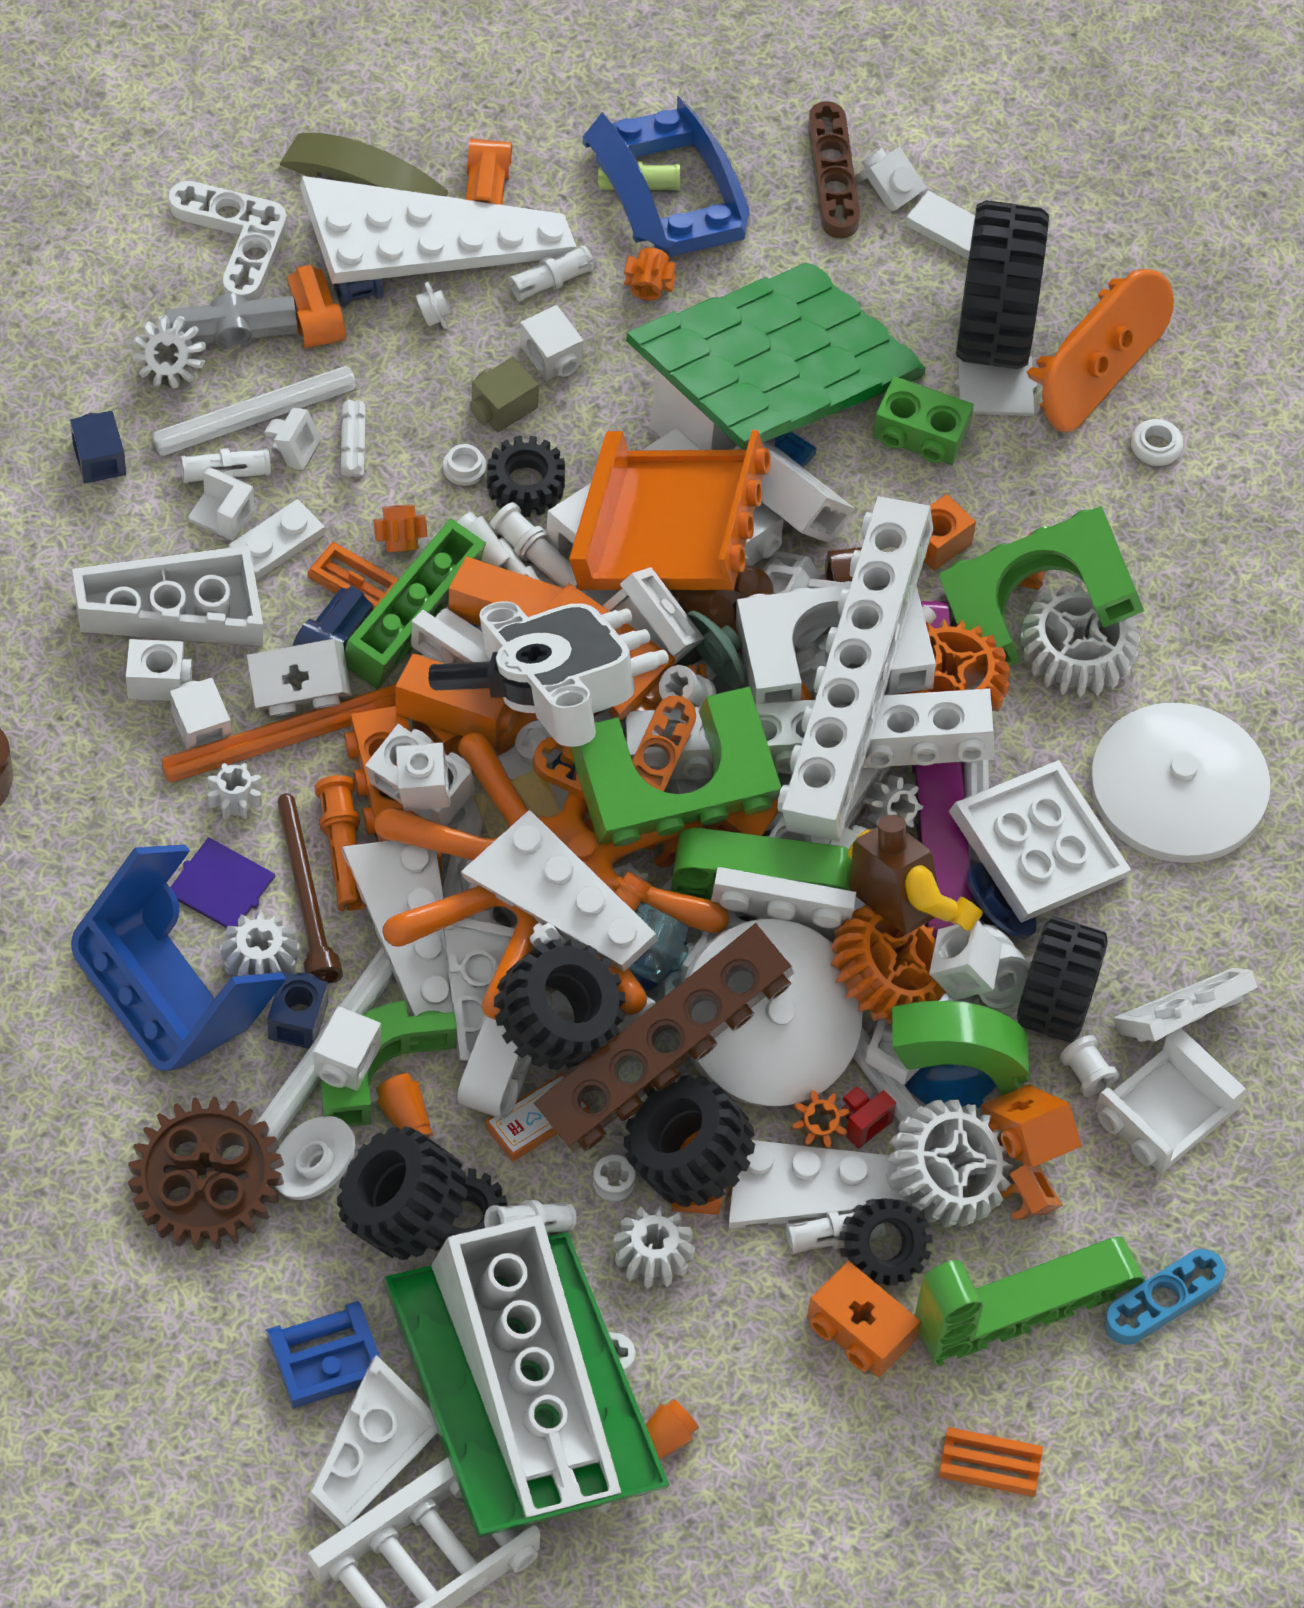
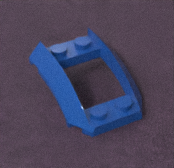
M678 95L677 109L662 110L656 114L633 119L626 118L615 123H611L602 112L583 135L582 144L585 148L591 147L596 153V162L606 174L623 205L633 231V240L636 243L649 241L655 244L654 248L660 249L669 257L745 239L750 210L735 171L718 140L695 111ZM694 145L710 169L725 204L711 205L708 208L686 213H676L669 217L660 218L649 187L635 158Z

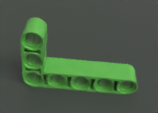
M1121 1236L1106 1239L976 1289L962 1261L951 1260L936 1266L924 1276L915 1316L921 1321L919 1334L934 1365L941 1366L945 1364L944 1359L957 1355L959 1359L988 1348L986 1343L1000 1338L1001 1342L1030 1332V1327L1043 1322L1046 1326L1074 1315L1073 1310L1083 1306L1091 1309L1117 1299L1115 1294L1134 1289L1145 1282V1277L1127 1242Z

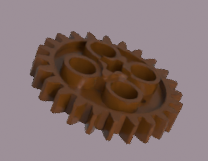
M217 1097L211 1099L208 1109H202L198 1099L193 1098L191 1111L186 1113L176 1103L174 1104L175 1118L169 1120L166 1116L159 1113L157 1118L161 1128L158 1131L148 1127L143 1129L149 1141L148 1145L138 1143L133 1146L136 1154L142 1159L128 1163L131 1173L138 1176L128 1181L131 1191L133 1193H140L133 1199L137 1210L147 1209L142 1215L147 1226L158 1222L156 1231L159 1237L164 1238L173 1231V1240L176 1246L180 1247L189 1236L192 1239L195 1250H200L204 1239L210 1238L217 1250L220 1249L221 1236L226 1234L237 1244L239 1243L237 1230L241 1227H244L252 1234L256 1232L252 1221L254 1216L266 1220L270 1218L264 1202L278 1203L280 1200L277 1192L271 1188L272 1186L284 1184L282 1174L275 1171V1169L284 1166L281 1154L273 1153L279 1148L275 1136L266 1137L270 1130L265 1121L254 1125L256 1117L252 1109L246 1110L239 1116V1108L234 1100L228 1104L225 1110H221ZM185 1142L197 1144L196 1149L187 1156L175 1154L176 1149ZM238 1145L244 1147L243 1153L239 1157L231 1160L222 1158L223 1152L230 1146ZM172 1167L177 1169L169 1173H165L166 1168ZM212 1167L214 1171L207 1173L206 1179L199 1178L198 1175H205L207 1168ZM245 1173L248 1174V1177L245 1179H238L237 1177H235L241 1176ZM178 1187L191 1189L189 1195L181 1201L174 1202L168 1199L169 1194ZM233 1190L238 1192L237 1198L228 1205L215 1203L217 1197L224 1191Z

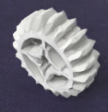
M1080 584L1072 593L1062 585L1057 591L1056 596L1046 592L1041 602L1034 601V604L1030 607L1029 614L1023 620L1020 645L1021 649L1024 650V664H1032L1031 671L1033 677L1045 674L1044 683L1046 688L1053 685L1056 681L1060 683L1062 695L1068 691L1069 687H1075L1079 698H1081L1085 694L1086 687H1090L1091 691L1098 697L1103 691L1104 686L1114 690L1115 686L1118 685L1119 679L1125 680L1130 674L1131 667L1136 663L1137 649L1140 643L1139 633L1136 632V618L1129 617L1103 628L1089 593L1084 592ZM1099 628L1107 633L1113 645L1107 642V637L1099 631ZM1046 634L1053 637V642L1061 648V652L1052 646Z
M959 1099L949 1100L946 1103H943L942 1100H935L925 1107L920 1106L913 1110L911 1115H909L910 1117L902 1120L899 1126H897L900 1133L893 1136L889 1142L897 1151L891 1153L886 1161L896 1165L898 1168L897 1171L891 1174L889 1180L901 1181L903 1186L897 1197L906 1198L909 1196L912 1199L911 1206L916 1207L919 1211L924 1209V1219H927L930 1223L939 1220L942 1227L949 1228L955 1224L959 1227H965L974 1223V1220L979 1221L989 1216L991 1209L998 1207L1003 1201L1000 1191H1007V1188L1011 1185L1004 1175L1010 1173L1014 1167L1003 1161V1156L1007 1152L1004 1146H1000L997 1140L1003 1130L997 1129L992 1132L988 1127L991 1115L983 1114L977 1118L976 1104H968L961 1107ZM931 1130H938V1139L933 1141V1149L924 1151ZM975 1175V1184L970 1195L967 1198H963V1187L967 1186L968 1177Z

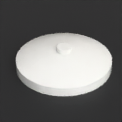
M1161 703L1135 710L1122 717L1110 727L1097 746L1091 767L1090 787L1094 804L1104 823L1127 845L1143 854L1160 860L1197 863L1229 854L1239 848L1254 834L1264 817L1269 801L1270 776L1264 756L1255 741L1231 719L1211 709L1197 705Z
M759 919L733 926L709 941L690 964L684 980L756 923L791 964L794 974L788 979L792 984L776 999L769 1001L765 997L751 1009L755 1014L742 1027L735 1031L728 1027L714 1038L718 1044L705 1057L698 1061H695L693 1057L690 1059L703 1077H707L711 1083H717L730 1098L753 1106L780 1107L808 1100L810 1092L813 1090L820 1094L841 1076L857 1049L862 1029L863 1012H858V1001L854 997L845 998L848 992L846 985L835 982L840 974V970L830 965L836 954L831 950L830 946L832 943L815 930L797 922L783 919ZM747 971L735 972L728 981V987L737 993L746 992L752 987L754 976ZM700 1001L693 1007L691 1016L697 1022H709L716 1016L717 1006L711 1001Z

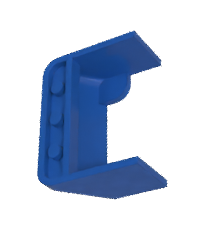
M186 844L135 847L76 927L71 940L72 953L77 963L150 1063L161 1071L181 1069L248 1030L286 980L282 972L231 977L216 998H214L169 938L168 934L179 918V902L167 882L190 852Z

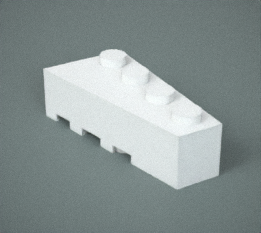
M250 545L72 569L80 632L263 646V619Z

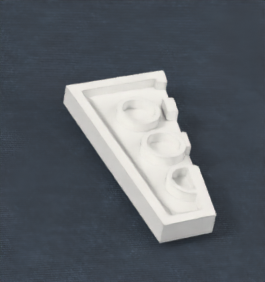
M530 810L461 871L463 879L475 886H482L494 893L496 898L512 907L516 906L532 915L537 922L543 925L551 923L559 932L572 940L580 941L582 948L590 945L597 950L596 956L601 959L606 957L613 966L622 971H625L658 941L657 934Z
M392 840L342 846L344 859L355 878L359 894L363 903L366 904L375 925L379 941L387 953L392 965L391 969L406 1000L411 1016H418L422 1012L431 1010L442 1013L453 1012L443 929L401 947L392 946L387 943L382 933V927L390 917L444 899L437 852Z
M752 1140L755 1143L754 1154L747 1156L751 1163L746 1172L741 1171L737 1177L740 1181L734 1188L732 1187L728 1229L745 1228V1225L768 1223V1225L788 1223V1220L816 1218L817 1220L826 1218V1214L837 1211L839 1215L853 1213V1208L857 1205H865L866 1201L870 1199L889 1198L908 1202V1206H911L912 1199L909 1196L906 1198L897 1197L903 1186L901 1181L889 1180L891 1174L898 1170L896 1165L886 1161L889 1155Z

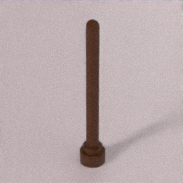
M284 793L280 795L277 803L309 945V951L303 963L304 971L318 977L322 981L328 982V984L335 983L343 977L340 957L331 947L327 946L295 798L289 793Z

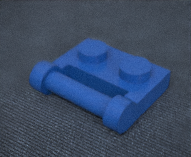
M359 1301L345 1304V1310L282 1329L281 1325L266 1329L267 1339L292 1409L359 1388L371 1360L376 1355L380 1358ZM350 1328L353 1332V1335L292 1354L289 1347Z

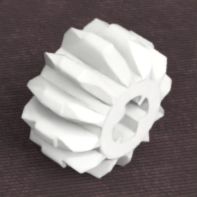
M161 315L158 318L159 329L149 321L143 325L144 332L149 338L137 335L133 340V343L145 349V351L133 354V361L140 362L146 360L148 364L140 370L139 374L141 377H145L152 371L156 372L153 380V385L156 387H160L163 384L167 375L171 388H178L180 386L179 374L186 381L191 382L195 379V374L189 366L195 368H202L205 361L193 355V353L203 351L206 348L205 342H191L190 339L199 332L196 326L190 328L186 333L182 331L185 324L184 317H177L171 328L167 315ZM161 342L166 346L172 343L177 346L179 351L174 354V356L178 357L177 361L172 357L167 360L161 357L160 352L164 350L163 347H160Z
M260 909L254 920H249L241 914L238 919V927L227 926L225 931L226 941H223L220 945L221 957L225 960V971L228 973V976H247L283 971L293 974L296 969L295 960L300 956V946L295 940L294 928L292 925L283 926L282 918L279 914H276L270 920L265 919Z
M661 1205L656 1208L654 1215H649L640 1207L636 1211V1220L628 1217L623 1219L620 1229L622 1232L614 1236L613 1247L618 1251L615 1256L617 1266L628 1267L626 1277L629 1282L642 1274L644 1275V1286H646L647 1290L653 1285L654 1277H659L661 1283L668 1288L672 1283V1274L684 1277L687 1273V1262L694 1258L695 1247L690 1243L693 1237L691 1227H680L682 1217L679 1212L666 1218L664 1217V1209ZM656 1243L657 1250L652 1249L653 1244H650L648 1247H646V1244Z

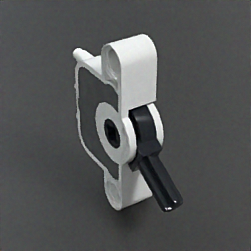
M504 601L485 606L479 614L485 651L490 662L432 664L429 667L428 680L430 687L435 691L489 688L491 698L503 697L505 704L511 709L523 713H536L537 719L557 743L567 747H576L590 742L595 737L596 728L593 713L614 707L630 699L635 691L634 676L657 669L658 666L666 664L669 661V657L663 649L656 652L651 651L633 658L630 657L631 650L639 648L640 645L650 641V634L646 629L630 631L622 635L617 634L614 629L620 628L623 624L632 621L631 611L627 608L601 615L590 605L568 604L527 617L518 605Z

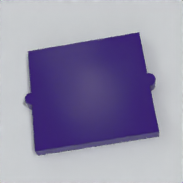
M208 837L190 861L183 862L184 870L170 888L180 903L225 928L227 926L238 927L240 915L246 916L252 908L259 906V898L275 878V873Z

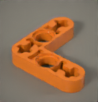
M678 695L668 696L660 702L632 759L639 775L649 785L663 792L697 717L693 704L685 697ZM674 708L682 711L680 718L686 722V725L678 723L670 739L661 736L668 723V717L663 712L671 713ZM652 731H656L659 735H653ZM548 737L541 741L532 759L533 769L536 774L543 780L585 799L577 771L573 781L567 778L571 771L570 768L558 764L554 770L546 767L548 759L542 756V753L550 755L553 749L562 752L560 760L573 766L574 761L570 747L560 745L553 737ZM672 741H678V746H676ZM655 746L662 748L668 755V765L659 770L648 767L643 757L646 749Z

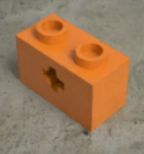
M1030 1084L980 1105L982 1114L991 1115L988 1124L991 1131L1003 1130L997 1140L1000 1146H1004L1007 1152L1006 1155L1032 1168L1082 1147L1070 1103Z
M849 1260L810 1298L807 1317L810 1319L811 1328L819 1337L826 1341L835 1340L846 1350L845 1354L848 1360L857 1369L863 1372L869 1369L878 1378L917 1340L921 1321Z

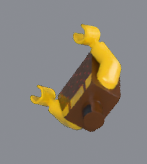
M887 815L879 819L878 827L860 833L848 849V856L851 859L850 890L857 892L856 897L905 935L935 918L946 922L950 921L953 924H958L962 929L970 931L983 914L981 909L964 897H960L956 902L940 894L931 851L906 832V822L898 815Z

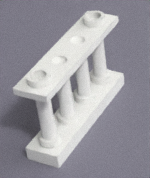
M447 1457L308 1553L309 1571L320 1585L331 1577L334 1581L341 1580L361 1608H387L356 1568L358 1566L357 1560L373 1550L375 1553L383 1554L419 1600L420 1604L414 1608H456L510 1569L517 1573L532 1564L538 1556L537 1550L540 1549V1530L534 1524L518 1536L513 1529L491 1534L501 1548L477 1563L437 1513L439 1509L438 1504L452 1494L455 1498L462 1497ZM411 1522L416 1526L422 1525L461 1574L439 1591H436L397 1541L399 1537L397 1532Z

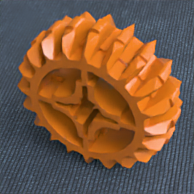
M944 618L939 628L932 627L926 621L936 662L933 689L898 694L966 690L974 686L976 680L984 678L982 683L975 689H990L992 711H999L1003 705V697H1006L1009 691V681L1007 679L1010 677V666H1008V662H1005L1006 654L1003 647H996L994 635L982 637L980 625L972 630H967L963 619L957 624V627H950Z
M866 904L860 909H855L850 920L847 919L841 923L840 927L834 932L836 939L830 946L831 950L836 954L830 965L840 970V974L835 982L846 985L848 992L845 998L854 997L858 1001V1012L870 1009L873 1021L885 1018L887 1023L892 1025L893 1006L925 1001H939L942 999L946 991L929 974L936 942L932 935L935 927L922 925L905 935Z

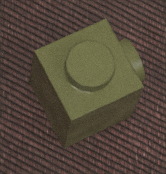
M514 357L509 358L493 369L489 368L482 371L472 381L471 410L479 422L482 424L488 422L497 433L538 408L539 384Z

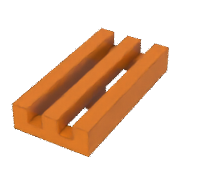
M334 541L307 571L309 579L335 594L341 587L349 588L350 585L366 593L364 594L365 597L373 604V610L399 580ZM335 557L387 587L388 590L386 592L381 591L364 581L362 576L353 571H347L330 560Z
M948 1427L938 1477L1035 1497L1044 1446ZM954 1444L1031 1459V1461L1028 1462L1024 1460L955 1447ZM951 1459L1027 1474L1028 1479L951 1464Z

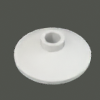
M333 1116L316 1117L296 1127L285 1137L275 1152L281 1154L284 1161V1166L275 1169V1171L282 1174L284 1184L275 1186V1188L283 1196L293 1200L310 1199L330 1189L344 1175L353 1158L355 1137L351 1128L343 1120Z

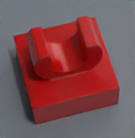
M857 1086L843 1096L842 1100L846 1104L841 1109H849V1114L845 1116L849 1120L846 1137L858 1149L893 1122L897 1102L884 1090L871 1100Z

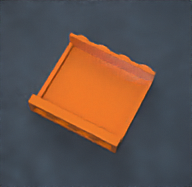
M606 431L569 558L579 590H621L620 583L628 576L652 567L668 590H734L738 572H743L745 568L746 540L751 539L754 533V509L759 507L762 502L763 475L769 474L771 465L769 449L763 448L759 431H751L747 450L630 451L628 450L623 431Z

